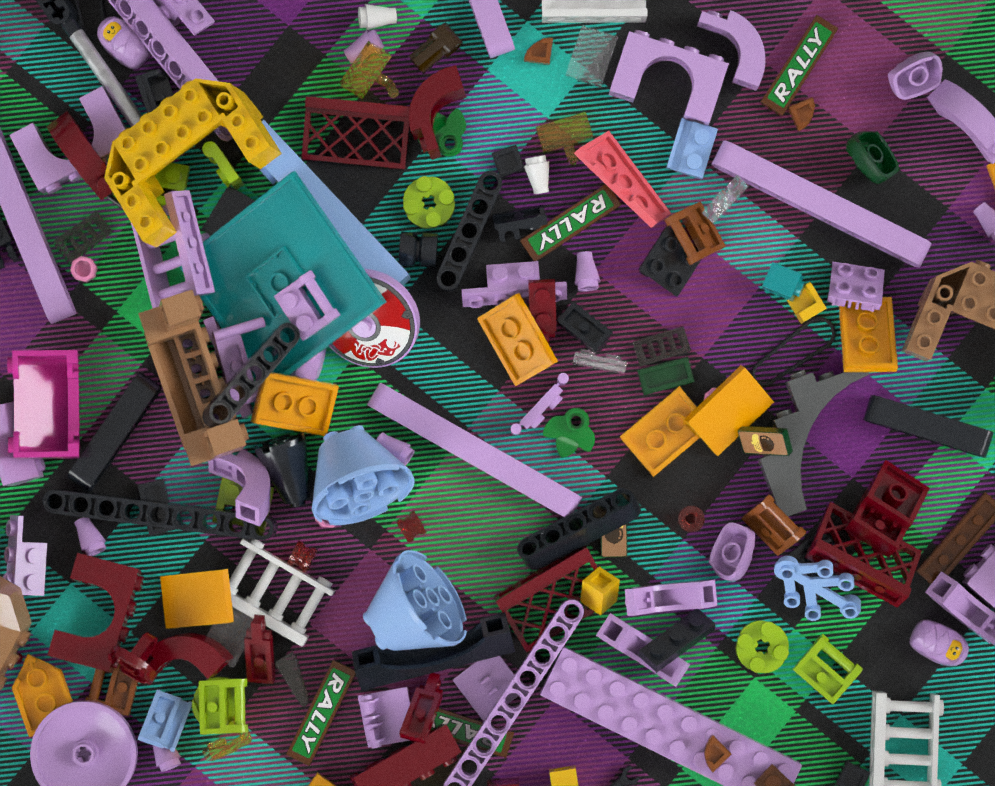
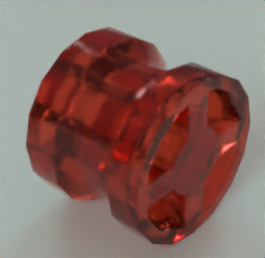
M414 510L409 513L407 518L396 520L408 543L412 542L415 536L427 533Z
M298 540L287 563L297 565L302 571L307 573L318 549L314 547L308 548L304 542Z

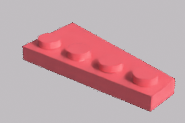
M610 131L605 132L574 152L593 173L651 228L672 214Z

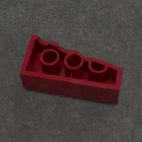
M442 724L430 731L426 744L412 741V744L409 746L405 745L388 755V758H382L371 763L365 768L364 772L360 774L355 772L349 777L354 786H412L410 782L418 777L422 781L435 773L433 769L443 764L444 767H447L458 760L456 755L462 752L448 726Z

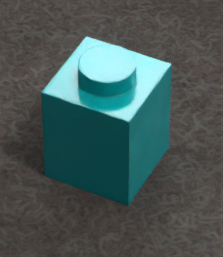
M772 262L762 287L764 291L793 302L795 296H801L805 282H802L803 276L801 273Z

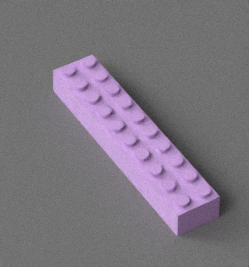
M565 646L559 652L540 690L541 696L723 786H756L754 782L771 763L794 784L802 767L799 761ZM712 734L732 754L713 773L707 766L704 756L706 742Z

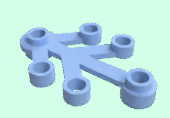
M783 556L775 563V575L779 579L784 580L786 591L784 594L785 606L789 608L799 606L800 594L796 591L795 581L804 586L807 604L805 607V617L808 620L815 621L821 617V607L817 604L816 594L838 606L843 616L848 619L857 617L861 612V600L858 596L849 594L842 597L827 588L828 586H838L843 591H850L854 588V576L852 574L842 573L841 575L832 576L833 563L831 561L821 560L815 563H798L797 559L792 556ZM817 572L819 577H809L806 573Z

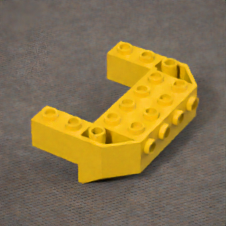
M197 78L188 81L182 85L181 90L173 96L162 100L160 106L152 112L144 114L139 122L131 128L123 130L119 137L112 141L104 179L143 242L157 248L177 233L157 200V197L164 193V190L155 175L222 125L228 129L247 161L259 169H262L282 154L261 121L263 115L243 91L232 84Z

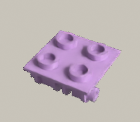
M832 262L827 302L832 303V306L845 307L846 301H848L847 308L851 307L852 302H856L855 309L857 310L860 303L861 310L871 312L880 310L885 270Z
M407 687L358 695L368 748L371 747L373 749L386 744L409 741L400 738L399 734L410 705Z

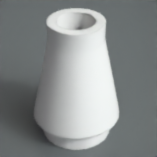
M365 4L364 7H359V27L370 30L397 23L396 8Z
M546 155L525 158L526 165H524V168L533 188V193L549 192V161H546Z

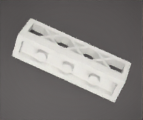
M542 0V23H645L647 19L646 0Z

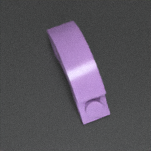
M708 10L706 13L702 11L697 27L725 36L734 44L737 50L738 66L732 83L756 91L765 69V50L757 30L747 19L730 10L727 20L723 19V15L718 12Z
M945 79L927 99L940 116L955 123L972 139L987 162L994 164L995 117L972 95Z
M243 449L240 450L237 456L228 454L208 461L210 473L234 481L243 488L235 500L236 518L260 526L270 509V477L266 467L257 457Z
M941 572L925 593L967 628L995 646V612L978 601L957 581Z
M715 580L676 582L625 589L627 616L717 606Z
M611 613L596 634L597 637L636 660L675 687L690 666L689 663L678 657L656 673L639 657V650L653 639Z

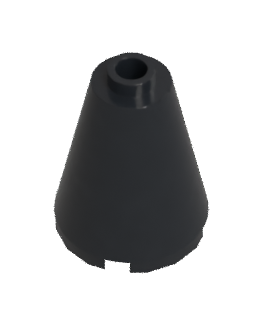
M297 432L298 437L291 438L289 433L261 442L262 448L257 445L254 446L257 457L266 467L270 480L283 503L290 504L291 508L304 505L306 503L305 499L309 498L307 444L304 432Z

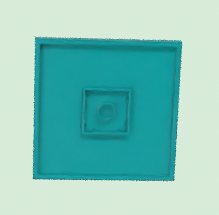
M296 171L288 174L203 242L215 292L209 295H202L200 298L220 327L223 329L256 318H264L265 327L240 334L247 358L255 352L273 330L283 323H291L274 296L306 272L313 271L316 276L315 281L333 309L337 308L340 316L311 337L303 341L299 338L296 345L272 371L275 373L291 375L387 303ZM306 285L303 286L302 288L310 298L311 302L313 303L321 317H323V311L313 298L312 294L310 293ZM281 331V339L288 343L289 337L287 333ZM264 350V358L272 362V354Z

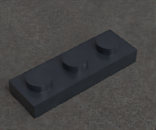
M695 609L639 650V657L657 673L715 630V623L702 611Z

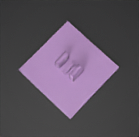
M501 656L475 662L455 677L453 682L484 721L514 674ZM516 693L508 694L506 696V703H510L519 695Z

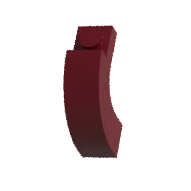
M456 65L442 69L428 77L419 86L410 104L409 126L414 140L419 139L423 153L429 152L431 160L442 157L433 129L437 113L445 105L467 98Z
M66 111L46 127L80 176L92 188L100 200H103L112 193L111 188L104 179L107 164L87 139L80 126L69 112Z
M184 633L157 642L151 657L147 659L146 663L158 675L172 660H187L194 664L209 679L216 676L234 657L223 645L208 636Z

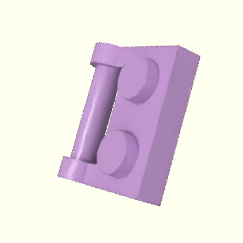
M312 270L303 274L274 296L290 322L299 329L302 341L308 339L340 316L337 308L333 309L315 281L316 276ZM306 285V287L312 294L313 298L323 311V317H321V315L311 302L310 298L302 288L303 286Z

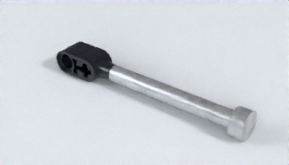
M36 0L52 23L62 26L129 125L132 127L139 122L142 114L76 21L77 10L71 1ZM59 8L65 10V11H63V16H64L63 19H62V18H59V17L62 15V13H61V11L59 10Z

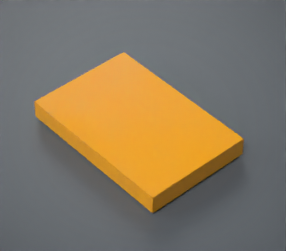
M520 293L513 295L477 318L515 386L558 362Z
M882 297L880 310H874V312L861 310V303L858 310L855 309L856 302H852L850 308H847L848 301H846L845 307L839 306L844 372H897L898 363L892 297Z
M740 365L684 420L711 451L719 456L739 437L738 430L742 426H750L774 401L747 369Z
M271 372L258 388L251 422L325 436L328 433L339 386L333 383Z
M679 386L620 436V439L652 477L700 438L684 420L697 406Z
M228 569L160 576L166 629L234 622Z

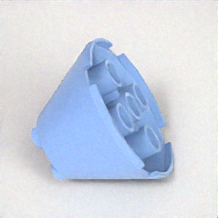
M354 426L350 430L340 433L336 431L329 432L323 437L324 442L318 451L312 512L317 521L322 522V519L328 520L330 525H347L361 522L388 511L387 505L397 498L401 502L411 492L415 482L411 470L367 433L363 426Z
M406 550L396 557L367 611L363 613L365 623L370 626L376 636L375 642L382 650L388 648L393 651L455 646L463 641L467 631H463V622L467 620L466 614L454 586L438 566L433 568L425 561L427 556L420 552Z

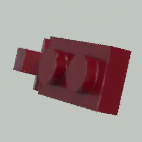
M555 279L528 280L529 311L549 344V338L555 337L556 331Z
M254 614L251 628L246 630L244 646L247 682L274 684L273 637L271 630H265V615Z
M429 674L426 685H420L419 688L416 687L400 729V738L426 744L442 701L443 690H440L442 681H440L439 674Z

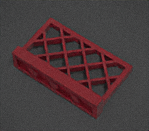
M306 96L301 159L398 169L406 168L410 106ZM311 113H320L328 121L318 132L310 124ZM327 114L337 116L331 120ZM341 116H348L354 123V126L342 134L333 122ZM353 117H361L362 119L356 122ZM367 118L374 119L380 126L370 137L360 127V124ZM378 119L389 121L383 125ZM392 121L404 122L403 133L394 139L385 127ZM331 125L340 137L329 146L319 134ZM357 127L366 140L354 148L345 136ZM310 129H311L312 132L314 133V135L309 138ZM383 130L392 142L380 151L371 139ZM315 137L326 147L319 155L308 154L309 142ZM403 137V139H402V148H401V146L397 143V141L400 140V139ZM342 139L352 150L344 158L338 157L331 149ZM367 142L378 152L371 160H364L357 152ZM394 144L401 151L400 163L389 162L383 155ZM328 151L332 154V156H323ZM355 153V155H356L359 159H352V158H349V157L352 156V155ZM379 156H381L382 159H383L385 162H383V161H374V160H376Z
M829 502L805 558L814 563L821 560L831 561L834 574H852L854 576V585L898 608L910 595L912 589L910 584L922 551L901 541L899 548L892 554L897 566L889 568L883 557L885 555L872 548L873 554L865 555L860 545L864 542L851 533L847 532L851 541L842 543L837 531L845 529L852 513ZM831 513L839 516L843 524L834 526L830 517ZM831 533L836 545H831L821 540L823 535ZM854 546L859 557L855 558L849 555L845 547ZM904 551L911 555V562L904 564L898 552ZM877 558L882 570L871 567L868 560ZM900 571L904 582L901 583L895 580L891 572Z
M586 546L538 569L494 596L500 610L506 613L507 621L526 653L533 648L546 628L545 622L548 612L555 614L557 611L550 608L553 594L566 597L567 599L581 600V597L572 595L575 582H583L584 580L577 577L579 567L589 562L593 571L598 568ZM572 571H574L573 576L567 575V574L571 573ZM561 578L572 580L568 594L554 590L557 580ZM552 584L550 589L545 588ZM539 591L549 593L546 607L531 604L535 593ZM529 598L528 603L522 602L525 599ZM515 605L525 606L526 611L523 620L512 618L508 609ZM567 605L564 609L565 616L575 618L576 614L567 613L569 605ZM584 605V615L582 619L591 615L595 611ZM530 608L544 611L541 625L527 622ZM515 623L522 624L520 630ZM525 626L538 628L537 639L527 644L523 637ZM557 626L550 630L549 635L552 638L564 631V629Z

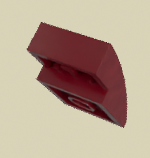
M885 460L860 499L844 530L889 558L899 548L907 529L913 524L930 488Z

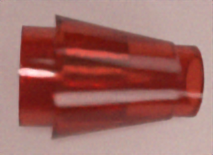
M687 506L679 513V525L687 532H696L704 525V514L696 506ZM688 514L694 516V521L691 524L685 521V517Z

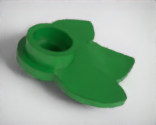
M459 109L452 111L448 118L437 113L433 129L440 153L446 157H454L463 148L461 137L466 130L465 118ZM448 140L455 142V146L451 149L445 146Z
M572 408L564 416L553 417L548 421L543 430V436L556 438V447L561 458L570 456L578 447L590 452L595 443L594 432L588 426L589 416L580 408ZM572 417H580L581 424L579 426L572 425Z

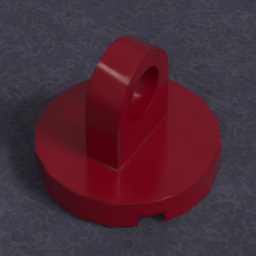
M148 632L145 633L131 652L124 648L113 646L108 653V659L112 664H115L117 661L121 665L119 668L121 672L133 680L152 685L157 674L146 661L153 652L158 638Z

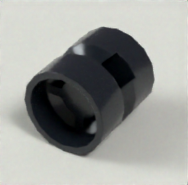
M401 231L399 264L414 266L416 262H419L421 267L436 268L438 234L423 233L419 237L416 232Z

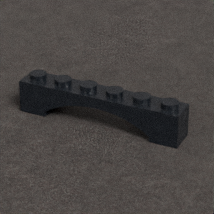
M504 612L480 618V623L467 631L464 640L455 646L393 651L382 650L375 645L351 652L355 673L361 691L513 653L515 649L506 613Z

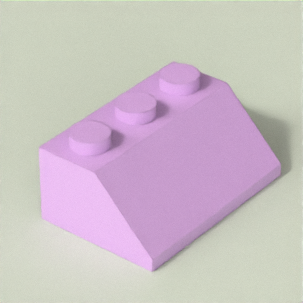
M14 402L0 404V478L3 486H16L44 477L43 470L46 469L43 458H13V453H8V437H13Z

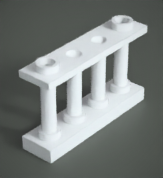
M242 539L240 544L247 547V550L229 579L232 607L253 619L254 614L265 615L267 627L303 647L309 638V635L305 634L307 630L305 626L324 593L330 596L334 595L336 590L331 588L333 583L321 576L315 579L263 549L265 544L259 540ZM259 554L268 559L270 563L250 596L247 595L245 599L236 594L238 592L237 586L255 555ZM280 566L293 575L274 608L267 612L259 607L261 604L259 601ZM304 580L316 588L296 623L293 622L290 625L282 620L284 617L282 614L300 582Z
M872 691L869 786H941V780L937 779L939 716H943L944 702L940 700V695L930 693V702L893 701L887 698V693L883 691ZM890 711L929 713V728L890 727L889 724H886V714H890ZM889 738L928 739V755L891 754L889 751H885V740H889ZM889 764L927 766V782L888 780L887 777H884V767H888Z

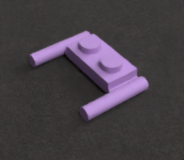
M263 317L212 332L225 384L248 360L240 334L265 327ZM247 369V377L254 381L251 370ZM230 389L231 398L238 401L239 393L235 389ZM258 390L253 393L245 404L256 401Z
M566 373L559 374L557 384H554L519 422L520 424L516 423L511 426V433L513 435L520 434L521 426L526 430L530 426L535 429L545 418L542 413L548 407L553 410L563 399L560 396L563 390L559 385L564 386L569 380Z

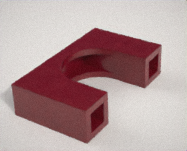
M77 553L70 579L106 590L114 603V617L110 626L104 632L93 637H81L54 630L47 656L113 673L114 668L118 669L119 663L116 661L115 664H112L108 659V653L113 646L120 647L121 642L125 643L129 634V628L126 627L129 617H133L137 602H134L136 591H141L144 577L141 576L142 571L130 566Z

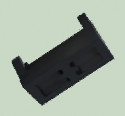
M157 69L135 76L147 113L160 106L162 100L174 95L165 70Z

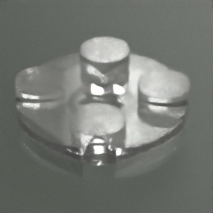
M738 175L727 185L728 188L722 189L712 200V203L702 212L712 223H715L749 187Z

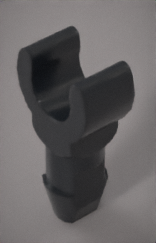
M627 765L623 768L621 775L608 786L635 784L640 778L636 776L633 779H628L626 773L632 769V766Z

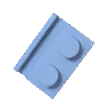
M681 118L666 169L702 180L718 129Z
M156 690L138 740L175 752L192 707V702H186L181 700L182 698Z

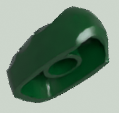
M859 131L848 139L846 151L854 160L857 168L871 182L880 184L899 171L898 161L878 131Z

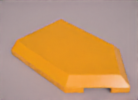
M27 654L19 675L14 681L12 691L28 736L32 737L39 724L48 714L64 704L73 702L62 669Z

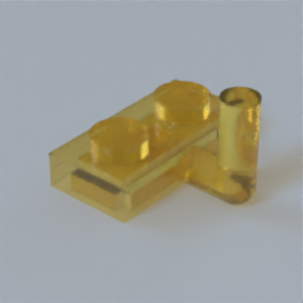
M368 40L340 81L341 87L363 99L373 83L377 82L385 87L391 98H396L399 95L396 85L392 79L381 73L392 56L389 52Z
M586 112L536 127L543 153L564 147L567 160L571 165H575L578 162V157L574 154L576 152L574 144L593 138Z
M234 715V716H232V719H233L234 724H235V715ZM249 730L248 733H238L240 737L230 741H226L225 738H219L207 743L208 749L202 751L205 760L215 761L250 744L252 737Z

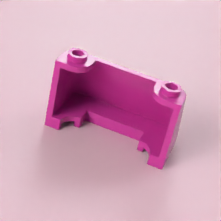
M78 350L12 351V357H7L8 373H13L14 433L13 437H8V453H13V458H80Z

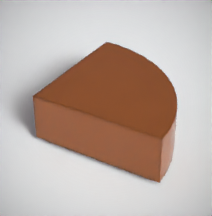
M543 38L534 43L527 50L524 62L550 65L553 38Z
M813 97L788 107L798 132L803 130L812 120L815 109Z
M712 734L706 742L704 756L707 766L713 773L732 754Z

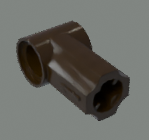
M445 22L430 34L429 39L410 54L409 58L417 69L424 74L443 57L447 58L460 48L463 42Z

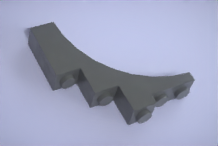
M805 370L790 375L791 380L785 382L796 412L792 413L790 408L776 413L778 419L771 422L774 428H787L793 452L789 456L763 455L764 457L759 458L758 462L770 495L775 499L774 503L787 516L807 510L801 485V462L803 448L810 428L820 411L837 393L849 384L870 375L869 372H844L834 376L833 371L818 376L819 382H816L813 373L806 375Z

